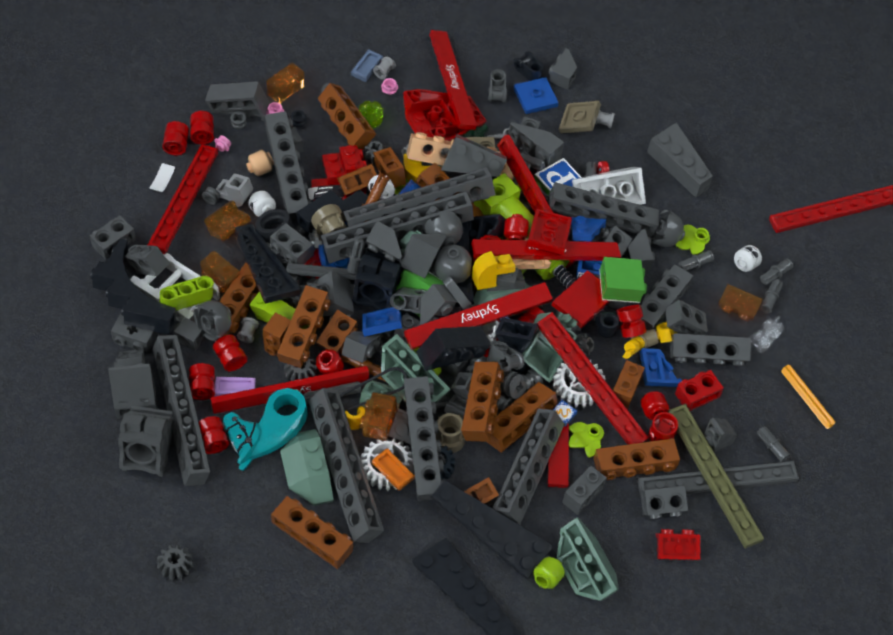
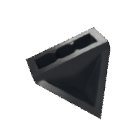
M501 318L495 335L498 341L506 343L509 347L522 354L532 342L538 324Z

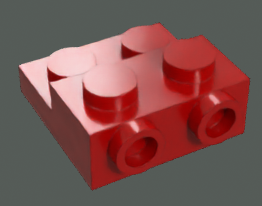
M357 145L339 147V153L322 155V163L328 183L338 182V177L367 166L366 161L363 160V151L358 149Z

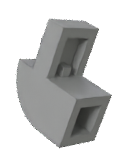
M234 173L229 180L223 179L216 190L220 193V198L231 201L234 207H240L252 193L253 186L249 177Z

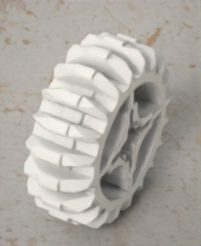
M561 363L553 377V388L556 390V396H561L560 399L563 401L567 400L569 405L573 403L575 408L578 407V404H581L583 408L586 407V404L592 406L595 401L569 367ZM597 364L593 365V366L596 368V370L600 373V375L603 377V379L605 380V379H606L605 376L602 375V374H603L602 369H598V365H597ZM564 378L568 379L569 387L566 385Z
M386 436L384 441L378 438L377 444L371 441L369 447H365L364 453L361 454V462L367 480L371 481L372 487L378 484L379 490L386 486L388 491L390 486L394 487L382 473H378L372 467V460L387 448L397 455L412 473L414 472L412 452H409L408 446L403 447V441L396 443L395 437L392 441H388Z

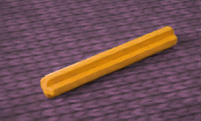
M786 365L781 370L782 374L825 428L833 427L836 423L792 366Z

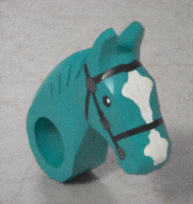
M285 388L274 392L267 401L264 414L259 423L245 421L234 412H230L223 417L224 431L235 452L240 456L237 463L240 464L239 469L241 471H244L254 459L281 448L300 432L307 420L308 413L305 397L298 390ZM284 405H294L298 408L295 413L287 416L277 413V410Z

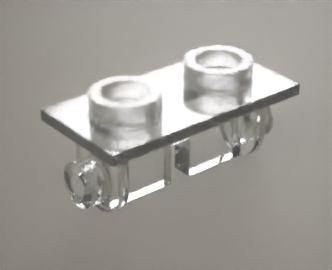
M780 316L774 319H767L762 324L763 328L761 331L758 330L751 336L753 339L751 345L755 344L758 352H765L783 332L784 326L777 322Z

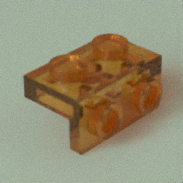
M232 200L204 220L210 235L222 241L228 239L235 232V227L245 225L251 221L249 214L238 210L236 203Z
M212 251L200 261L201 275L212 278L213 282L219 287V292L225 293L233 280L240 275V271L216 251Z
M728 284L718 305L721 306V310L727 313L735 312L739 314V318L749 321V319L754 320L763 299Z

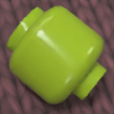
M552 557L544 558L534 569L535 582L542 588H555L565 575L562 563Z

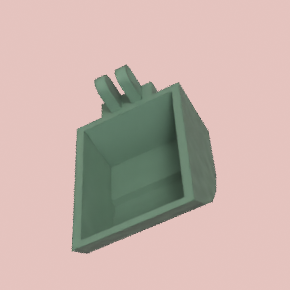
M559 312L557 319L575 341L577 335L571 329L577 324V321L572 319V316ZM550 313L538 314L533 323L537 324V322ZM537 328L532 342L522 355L524 362L550 383L563 360L539 328Z

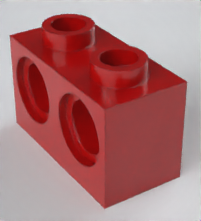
M712 370L705 373L702 371L696 374L694 378L684 379L679 382L675 395L682 405L686 404L689 411H692L720 398L724 387Z

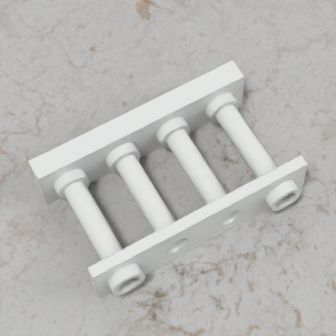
M166 253L163 255L170 263L166 268L174 273L159 288H153L149 285L157 276L147 275L144 279H139L134 275L130 281L142 293L159 302V293L162 288L173 285L179 277L187 281L200 277V275L174 260L170 254ZM214 283L213 298L218 301L220 299L219 287ZM197 305L176 311V320L181 322L185 317L195 322L194 310L197 309Z

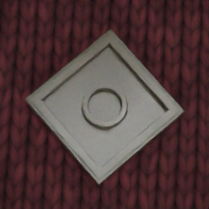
M600 101L568 103L559 126L560 133L593 131L601 107Z

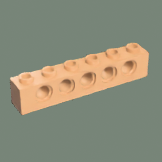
M421 132L411 133L406 153L407 158L443 165L447 154H441V150L444 148L450 149L454 139L447 141L441 136H434L432 138L427 137V134ZM427 144L432 145L430 151H424L423 147ZM487 146V148L501 154L496 148ZM505 163L500 175L505 173L513 180L514 175L507 163Z

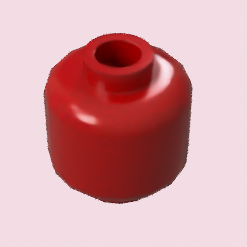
M513 214L512 217H508L505 220L504 236L508 240H525L528 237L529 222L523 218V215Z
M326 349L316 357V367L322 375L343 371V360L336 351Z
M648 392L641 399V408L645 416L650 420H653L658 413L668 412L669 410L667 400L661 392Z

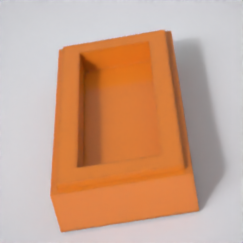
M388 448L372 460V464L398 491L415 479V475Z

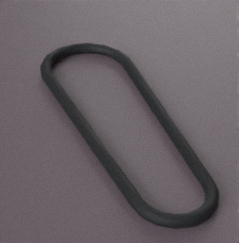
M398 367L389 368V369H387V370H385V371L379 373L378 375H376V376H374V377H372V378H370V379H368V380H366V381H364V382H362V383L356 385L355 387H353V388H351V389H349V390L343 392L342 394L339 395V396H340V399L342 398V396L346 395L347 393H349V392H351V391H353V390H355V389H357V388H359V387H361V386H363V385L369 383L370 381H372V380H374V379H376V378H378V377H380V376H382V375H384V374H386V373H388V372H390V371H392V370H399L400 372H402L405 379L407 378V374H406L405 371H404L403 369H401V368H398ZM404 384L397 390L378 396L376 398L360 403L353 407L344 408V411L356 409L358 407L369 404L381 398L400 392L404 389Z

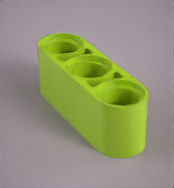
M200 276L164 287L159 293V303L174 307L178 311L211 300L213 297V279L208 276Z

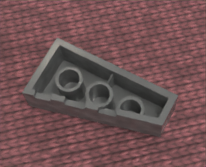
M677 122L651 138L647 152L692 195L698 197L709 189L713 175Z

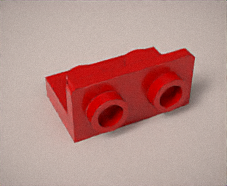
M661 529V533H656L657 559L700 560V534H694V530H682V533H674V529Z

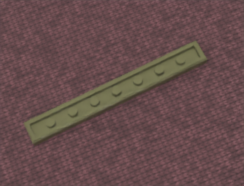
M686 404L668 410L667 413H671L678 420L677 432L744 548L763 542V535Z

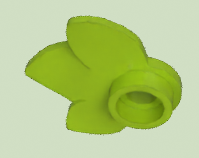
M684 225V238L675 246L681 250L690 249L693 255L702 253L705 245L710 240L709 232L704 228L696 229L692 225Z
M576 422L569 426V430L573 433L569 440V447L584 448L587 457H593L596 449L601 448L600 440L604 435L603 428L596 423L587 425L583 422ZM591 430L597 431V434L591 433Z

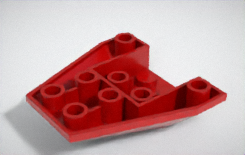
M422 89L404 91L405 118L415 134L416 132L427 134V137L441 136L445 138L444 140L451 141L455 139L456 134L462 136L471 131L458 128L448 93ZM468 96L477 127L486 123V119L472 98Z

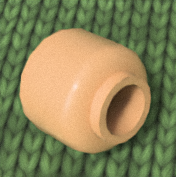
M264 150L250 154L248 156L249 162L246 163L250 174L254 172L258 177L271 172L274 165L270 153Z

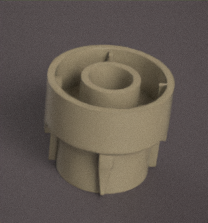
M336 204L321 207L314 213L311 219L312 225L320 235L347 228L345 216Z
M447 413L438 417L436 421L438 422L439 433H435L436 440H440L442 448L446 445L448 446V451L451 449L453 453L458 452L466 442L461 432L463 420L460 415L454 413Z

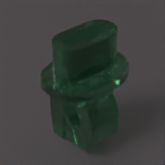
M483 124L481 127H476L475 130H469L463 137H484L489 128L486 124Z

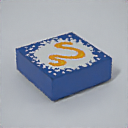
M563 400L553 409L564 422V427L569 424L578 412Z

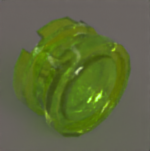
M368 100L359 106V111L372 128L381 125L383 122V109L379 102H369Z

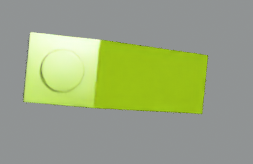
M260 292L249 304L256 318L267 323L275 312L291 320L296 310L282 300L265 304ZM303 325L301 328L307 329L309 325Z

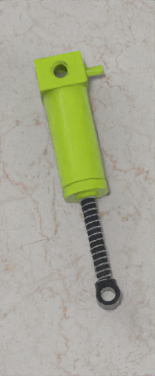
M504 173L493 179L495 195L490 196L488 199L474 201V205L481 209L484 216L501 214L507 219L512 217L513 214L523 215V218L529 222L527 237L529 238L534 216L519 200L520 191H522L519 184L515 185ZM549 260L551 265L548 269H534L544 280L557 276V279H560V282L563 283V286H566V289L576 281L569 274V271L566 270L569 260ZM602 309L593 317L594 323L598 326L599 335L604 338H611L616 334L619 318L615 313Z

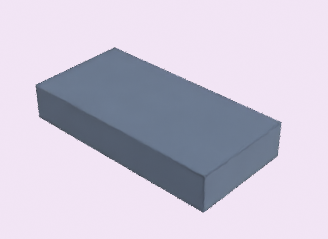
M368 49L351 71V76L367 82L374 73V67L381 63L383 56Z

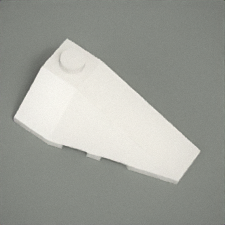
M639 167L623 168L572 180L573 187L639 205L646 204L642 169Z

